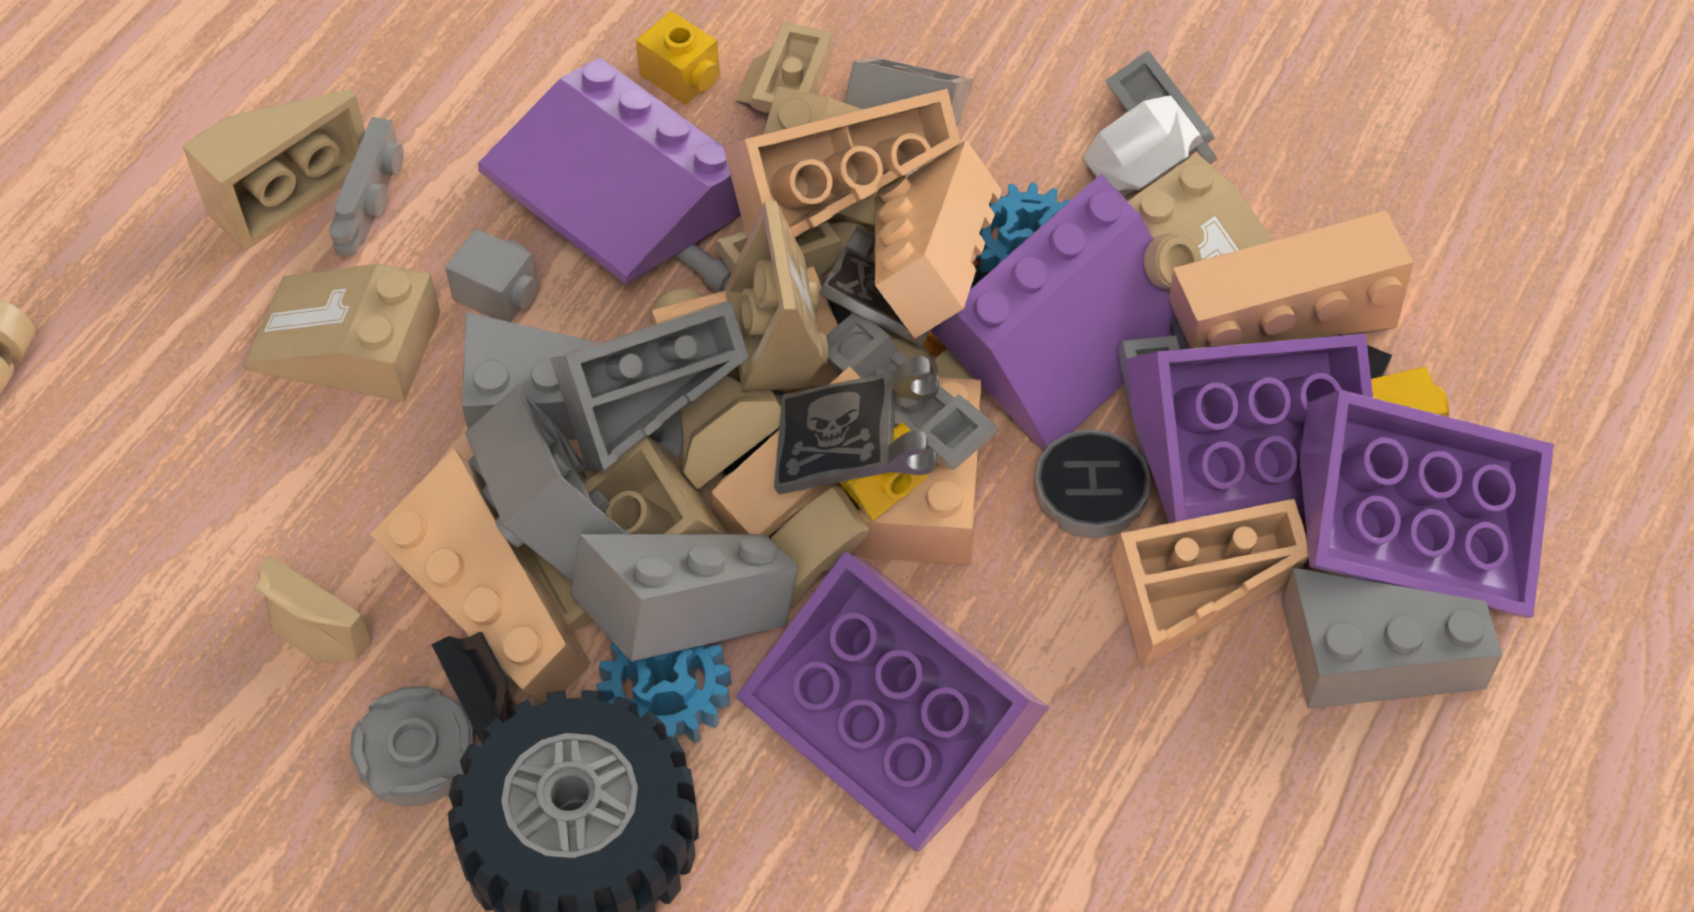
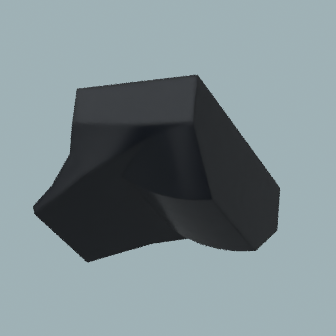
M477 632L472 636L462 639L447 636L431 645L471 721L478 739L483 744L484 740L481 730L494 718H499L504 723L513 717L511 707L517 704L508 689V680L483 632Z

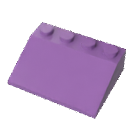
M600 57L561 77L478 162V171L624 284L630 283L741 216L723 149L724 146Z
M1100 174L973 286L969 291L963 310L932 328L931 332L976 380H981L983 388L1044 452L1050 443L1067 433L1073 432L1124 384L1117 352L1122 341L1174 336L1171 332L1170 323L1176 315L1169 302L1170 290H1163L1153 285L1145 272L1144 255L1149 243L1153 240L1140 214Z
M1366 334L1159 351L1126 359L1133 419L1169 523L1295 499L1299 515L1305 516L1300 453L1307 404L1339 389L1373 398Z
M1340 389L1313 400L1307 404L1300 453L1309 565L1312 568L1362 580L1482 600L1487 602L1490 610L1524 618L1534 617L1554 444Z
M848 552L842 554L736 695L737 699L917 852H920L1014 755L1049 709L1048 705L870 562Z

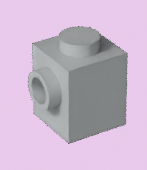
M478 229L472 232L445 267L454 301L486 316L511 322L520 309L529 307L538 290V280L536 279L532 253H529L522 245L515 241H503Z

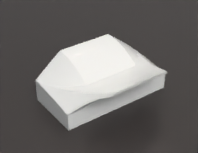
M1170 95L1141 102L1101 130L1084 154L1083 159L1096 178L1102 174L1125 197L1134 190L1140 191L1188 157L1191 150L1204 141L1200 133Z

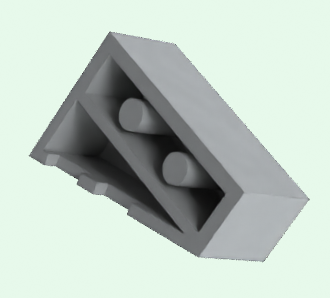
M728 301L709 305L550 358L586 468L587 470L604 471L638 441L661 427L665 420L688 402H693L749 358L732 302Z
M466 312L462 409L467 428H471L513 388L517 387L555 420L567 440L577 439L550 358L598 342Z
M517 387L513 388L465 432L474 454L470 458V463L484 479L486 486L482 489V492L499 515L495 520V524L503 536L516 547H521L524 543L527 544L563 575L573 581L579 534H630L628 530L623 527L621 528L603 513L610 506L604 494L597 489L590 495L585 488L579 473L586 467L555 420Z
M579 534L571 596L632 662L786 626L798 565L766 534Z
M1292 568L1282 600V606L1308 709L1483 690L1487 688L1502 657V652L1486 601Z

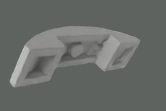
M854 312L826 335L828 342L827 362L839 375L850 366L860 378L894 371L908 360L897 349L892 338L874 322ZM940 385L937 395L931 399L914 400L896 397L895 426L902 422L911 431L920 430L924 432L928 438L927 449H934L936 462L950 470H955L998 432L996 425L960 394L954 398Z

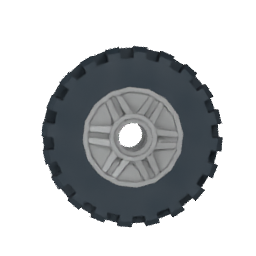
M565 690L546 693L548 702L531 706L530 701L527 699L511 707L513 717L504 723L499 718H494L481 730L484 740L481 747L475 743L467 747L460 759L463 774H457L452 778L449 798L453 807L448 812L449 830L466 881H469L474 897L485 911L494 910V912H656L654 904L658 900L664 904H670L681 890L679 874H688L692 869L696 857L694 841L699 838V820L691 769L687 768L685 752L677 738L667 737L665 724L653 713H645L639 718L637 703L618 696L615 697L613 704L604 702L602 691L582 690L581 698H566Z

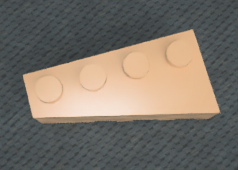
M943 89L747 138L724 146L723 149L748 239L765 201H777L794 237L832 218L834 214L853 203L861 201L879 191L878 189L893 180L908 174L961 143L948 89Z
M967 140L910 176H901L881 187L878 191V196L875 197V286L914 339L964 309L976 273V268L972 262L978 255L982 254L985 241L979 233L981 228L984 229L992 224L995 214L990 208L989 203L993 204L999 201L1002 193L1001 188Z
M1387 210L1175 267L1172 272L1169 302L1191 349L1320 338L1339 334L1344 335L1397 328L1414 262Z
M453 448L370 535L469 636L477 632H483L502 670L523 691L541 703L548 702L546 693L565 690L590 662L555 601L547 593L530 557L525 554L522 547H516L509 542L497 528L495 520L499 515L482 492V489L486 486L484 479L477 473L471 463Z

